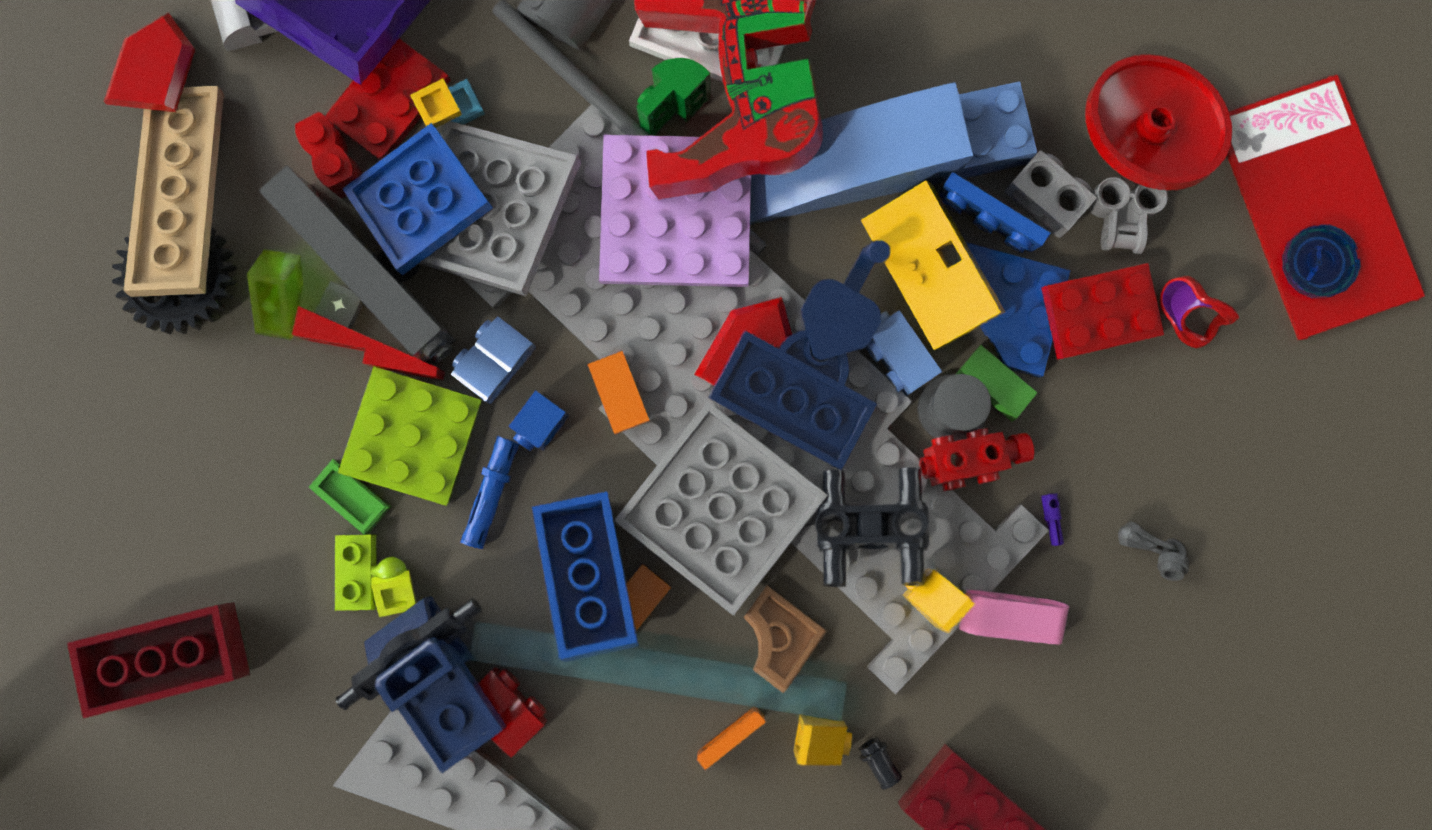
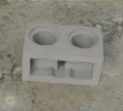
M1040 149L1004 192L1055 236L1061 238L1097 197L1091 193L1092 189L1088 183L1081 178L1072 177L1065 171L1062 162L1056 156L1049 153L1045 154ZM1038 173L1042 175L1046 186H1036L1031 180V174ZM1059 197L1069 198L1073 203V211L1063 209L1059 203Z

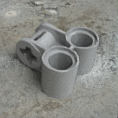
M1109 177L1092 190L1091 193L1097 199L1089 207L1093 215L1104 218L1101 248L1106 251H1110L1112 247L1132 249L1133 253L1141 254L1147 241V220L1166 206L1168 200L1167 191L1139 185L1130 192L1128 184L1123 179ZM1102 191H1108L1114 196L1115 205L1107 204L1104 201ZM1139 195H1145L1149 198L1151 209L1141 205Z

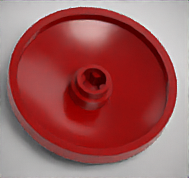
M1135 55L1119 60L1102 73L1087 98L1085 120L1094 147L1106 163L1115 171L1139 185L1157 190H1180L1195 186L1207 179L1221 165L1229 152L1232 141V122L1223 98L1202 74L1178 60L1160 55Z

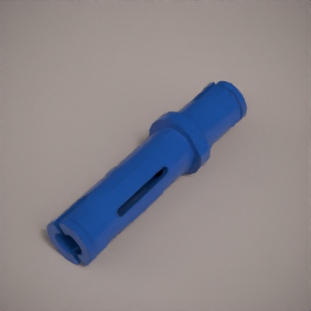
M497 436L488 466L482 469L481 474L484 477L478 495L475 498L466 529L460 540L461 543L478 549L484 548L504 485L510 482L511 476L508 474L520 445L519 443Z

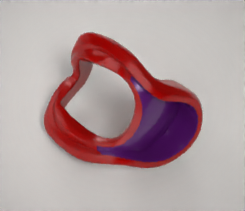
M1180 276L1173 278L1164 285L1161 291L1160 307L1171 323L1177 337L1190 347L1202 348L1206 346L1216 336L1220 325H1231L1239 319V314L1233 307L1221 300L1209 297L1203 286L1193 277ZM1200 307L1211 308L1219 313L1212 319L1204 336L1191 331L1186 326L1185 321L1190 312Z

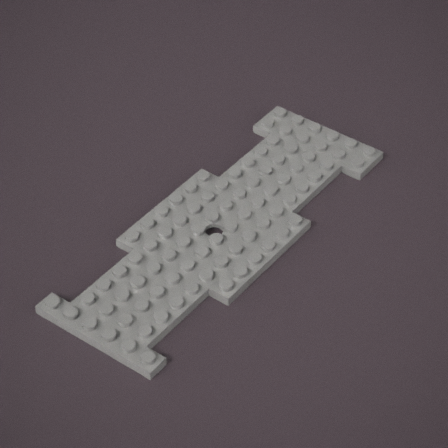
M591 104L549 147L577 155L581 164L529 288V292L598 359L623 351L650 422L623 433L656 465L659 464L708 401L823 491V471L839 469L710 400L707 397L713 386L694 375L731 310L782 297L792 334L806 330L801 315V308L805 300L754 252H749L748 287L600 284L603 135L625 134ZM461 277L494 309L512 293ZM858 350L848 352L846 354L848 356L849 374L845 386L874 401L877 405L842 469L845 472V502L849 506L896 504L899 502V469L906 467L920 468V459L887 428L912 401L901 391L897 392L895 385ZM602 404L598 409L608 418ZM921 474L922 502H925L929 509L930 545L924 551V572L928 568L936 570L964 594L966 590L992 592L1049 531L1022 505H1017L994 530L953 490L943 492L942 485L932 487L930 479H924ZM816 510L791 543L823 573V553L817 548ZM914 518L907 519L903 522L901 531L908 535L916 534L922 528V523ZM838 520L829 522L825 527V534L831 537L838 536L844 529V523ZM896 549L850 550L846 553V586L838 588L892 639L866 667L894 694H897L959 627L960 621L949 633L934 627L902 596L908 588L901 584L900 551Z

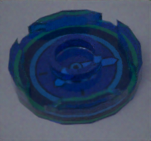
M1318 225L1308 227L1296 233L1287 242L1282 255L1283 272L1288 283L1299 293L1311 298H1329L1346 291L1356 281L1361 268L1360 258L1358 259L1356 249H1358L1354 239L1344 230L1335 226Z

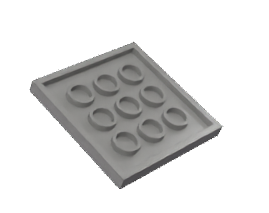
M449 121L445 124L441 135L493 209L419 264L527 296L581 161L574 154Z
M707 401L614 521L734 616L824 501L827 494Z

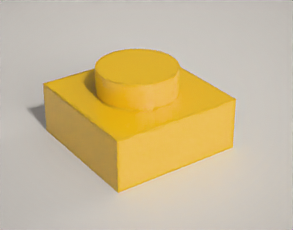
M444 79L410 95L426 126L432 123L437 128L462 115Z

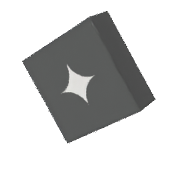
M330 281L314 313L352 329L364 303L352 290Z

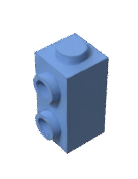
M900 310L891 316L887 311L881 314L880 324L866 349L876 362L881 360L889 372L885 375L895 385V390L897 392L902 390L907 396L942 371Z

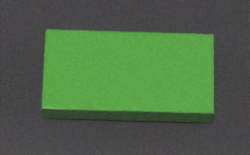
M982 345L971 354L956 373L978 378L989 391L991 405L1011 422L1020 416L1037 394L1033 388Z
M332 459L311 483L309 488L362 534L368 535L392 506L361 480L339 474L338 470L341 463L337 459Z

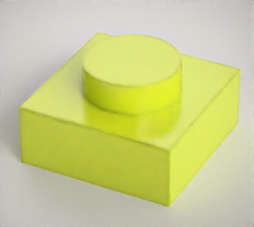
M409 570L393 578H371V587L379 617L405 612L417 603Z

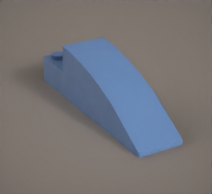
M1020 81L959 95L956 82L877 102L823 119L821 146L816 155L806 165L798 170L782 175H751L750 225L908 191L924 181H928L933 185L945 183L952 172L962 178H968L1027 165L1036 155L1037 149Z

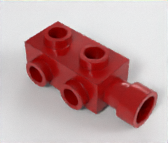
M988 428L967 432V439L955 441L953 435L931 440L932 446L923 450L924 457L920 458L919 466L923 478L930 479L932 487L942 485L943 492L966 487L964 481L966 479L977 477L978 484L1000 480L999 472L1011 469V462L1021 464L1031 462L1034 459V445L1031 437L1026 432L1010 435L1005 440L1003 432L989 434ZM986 448L988 449L990 459L986 455ZM952 454L956 455L955 464L957 467L952 465L950 461Z

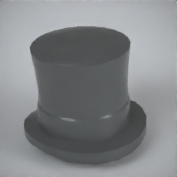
M967 374L944 375L930 382L922 391L917 405L918 418L926 432L935 439L948 435H953L955 441L967 439V432L983 428L990 412L991 397L986 386L978 378Z

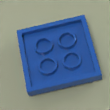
M432 123L343 188V191L395 269L402 275L493 209Z

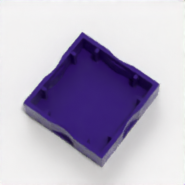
M235 0V3L361 85L430 0Z

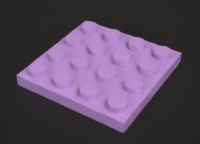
M603 135L600 284L748 287L751 175L733 180L715 191L658 200L649 188L646 151L658 149L666 153L679 152L686 149L700 137Z

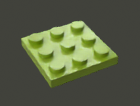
M373 366L338 473L448 506L482 400Z

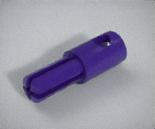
M1058 493L1041 495L1044 518L1048 524L1051 545H1062L1064 540L1060 522L1062 516Z

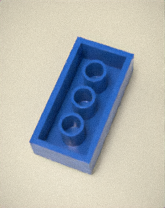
M608 492L532 507L559 659L563 662L638 647L639 644Z

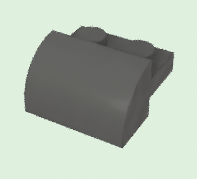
M522 0L516 10L527 21L548 30L555 39L581 51L614 0Z

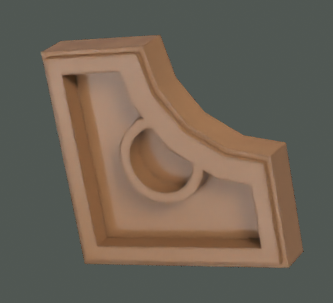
M767 585L747 611L744 618L753 627L758 639V658L753 670L784 693L827 631Z

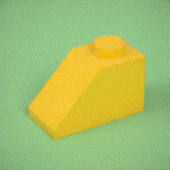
M931 568L924 572V585L906 586L908 590L902 595L934 627L947 633L975 605L970 598Z
M800 713L793 750L797 764L805 766L841 765L842 756H849L852 743V733L847 732L845 722Z

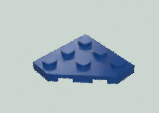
M966 243L1005 310V313L983 324L980 328L993 344L998 353L999 360L1010 370L1039 378L1043 377L1053 338L1041 287L1068 281L1070 270ZM959 254L956 263L962 260Z

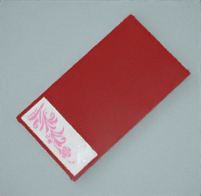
M1338 74L1229 111L1232 122V141L1227 158L1298 340H1306L1312 335L1410 301H1418L1425 297ZM1314 229L1326 230L1336 234L1345 242L1352 256V271L1347 283L1339 291L1320 297L1305 294L1297 289L1289 280L1284 266V257L1290 242L1297 235ZM1316 241L1306 244L1297 256V268L1301 276L1304 278L1315 261L1313 248L1317 245L1321 250L1322 265L1318 268L1310 283L1324 284L1334 279L1340 268V259L1336 250L1332 246L1326 250L1329 244Z

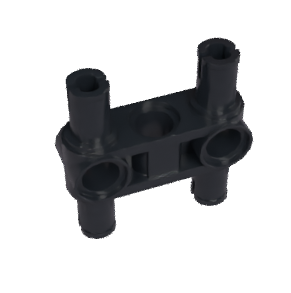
M916 467L899 469V502L896 504L851 506L845 502V472L842 470L823 471V492L827 494V497L817 509L815 522L817 548L823 553V585L825 587H845L846 553L850 550L896 549L900 551L901 584L903 586L924 585V551L930 545L929 509L926 503L922 502L921 469ZM914 518L922 523V528L918 533L908 535L901 531V526L907 519ZM834 520L843 522L844 529L838 536L831 537L825 534V527L829 522Z

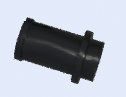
M875 737L859 747L861 752L860 760L867 762L881 789L885 790L896 785L903 776L897 770L885 750L887 744L880 742L879 738Z

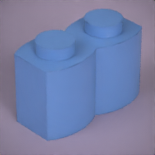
M498 316L493 321L487 320L480 326L475 335L478 339L475 345L470 350L463 349L452 363L454 370L451 375L488 404H491L499 396L513 375L522 367L536 348L532 342Z

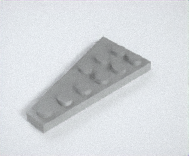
M399 710L393 713L390 711L333 785L339 789L454 830H580L479 749L474 750L441 774Z

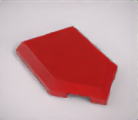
M169 12L124 39L104 99L106 105L167 112L177 111L195 48Z
M779 297L731 310L694 375L714 386L745 330L778 348L785 338L792 335L783 298Z

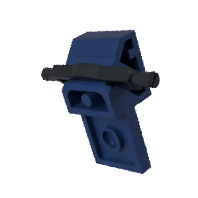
M432 596L421 599L364 641L368 665L352 676V687L336 697L338 706L341 709L343 708V710H347L363 697L367 700H373L380 694L392 713L399 710L441 774L507 727L465 665L473 656L459 636L466 631L464 623L482 611L478 601L471 598L455 611L450 608H445L441 611Z

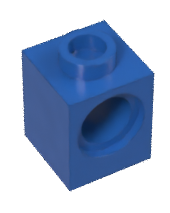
M535 390L508 427L516 432L513 439L523 447L532 451L536 446L544 451L570 415Z

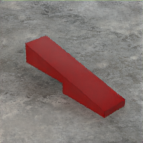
M298 306L292 332L293 336L305 341L365 351L362 363L372 368L375 366L388 371L444 381L445 371Z

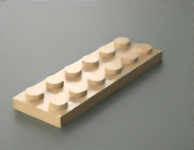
M219 86L184 87L176 112L144 109L124 282V292L130 297L205 294L224 96Z

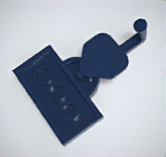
M876 240L864 246L843 284L834 279H824L816 283L801 308V315L806 330L798 331L788 336L778 348L746 330L743 331L707 398L831 466L842 470L877 405L874 401L845 386L849 374L848 356L846 353L868 346L880 324L881 313L879 307L874 301L859 292L875 262L882 263L889 258L891 253L889 245L885 241Z

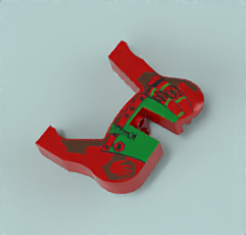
M634 0L635 11L644 27L719 34L721 75L728 101L733 110L730 115L682 151L675 153H666L658 149L646 151L649 188L658 200L715 191L733 180L748 175L787 174L800 169L816 155L823 139V126L814 77L808 59L762 67V64H758L756 50L810 41L813 31L810 20L816 0Z

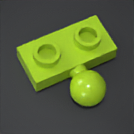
M335 535V611L375 610L376 603L371 587V578H393L407 571L404 562L397 557H387L377 565V535Z

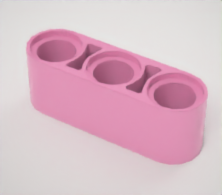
M966 590L965 595L975 605L960 620V630L986 637L1056 645L1062 644L1069 605L1044 598Z

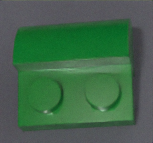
M671 58L657 64L651 69L654 86L647 87L637 100L639 104L636 107L640 126L651 136H655L675 114L679 115L687 123L711 98V73L700 63L687 58Z

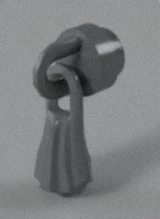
M1129 521L1118 531L1120 545L1160 554L1157 568L1163 578L1178 581L1183 579L1184 575L1188 573L1190 561L1186 557L1185 546L1179 540L1172 538L1163 541L1132 521ZM1158 545L1163 546V550L1158 549L1156 547Z

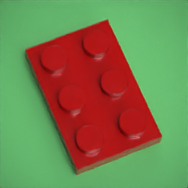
M399 38L361 85L354 80L326 113L325 117L336 128L378 160H382L397 149L421 118L410 95L441 79H444L448 85L451 79L445 72Z
M1149 263L1041 287L1057 360L1164 335Z

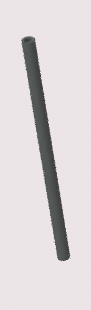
M500 0L495 5L493 14L625 135L651 136L506 0ZM750 229L749 252L752 251L758 256L768 244Z

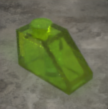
M264 249L247 273L255 334L291 340L304 286L301 255Z

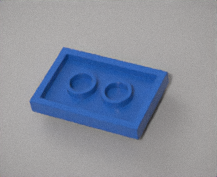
M954 172L951 173L938 193L943 198L942 202L946 208L956 214H961L963 210L975 218L973 221L975 226L989 234L995 230L1006 237L1004 243L1019 253H1023L1024 250L1032 252L1041 247L1050 234L1049 231Z

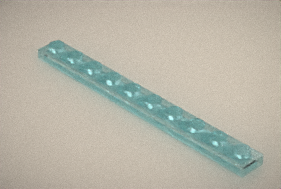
M479 621L475 623L470 652L473 656L470 660L836 721H841L847 685L844 681L797 674L787 691L782 693L753 670V666L637 647L563 662L559 659L555 634Z

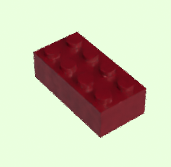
M235 602L218 604L67 643L83 719L230 682L250 675Z
M944 744L898 801L903 812L924 830H1046L946 744Z

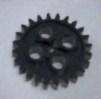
M211 227L205 294H197L194 297H191L190 294L163 295L162 299L155 303L154 296L130 297L122 289L115 295L116 298L127 301L122 309L131 314L135 313L133 320L141 324L146 322V328L154 331L160 328L161 332L166 334H172L174 327L177 332L187 334L188 324L194 329L201 330V318L213 323L215 319L211 311L215 308L224 312L226 309L220 303V300L222 298H233V295L225 290L226 286L237 284L236 280L228 276V273L236 270L237 266L226 261L234 255L230 249L222 248L227 240L220 235L215 236L216 230ZM125 237L124 240L129 245V237ZM117 250L116 253L124 258L123 263L113 264L112 268L122 272V276L113 279L112 283L124 288L128 251Z

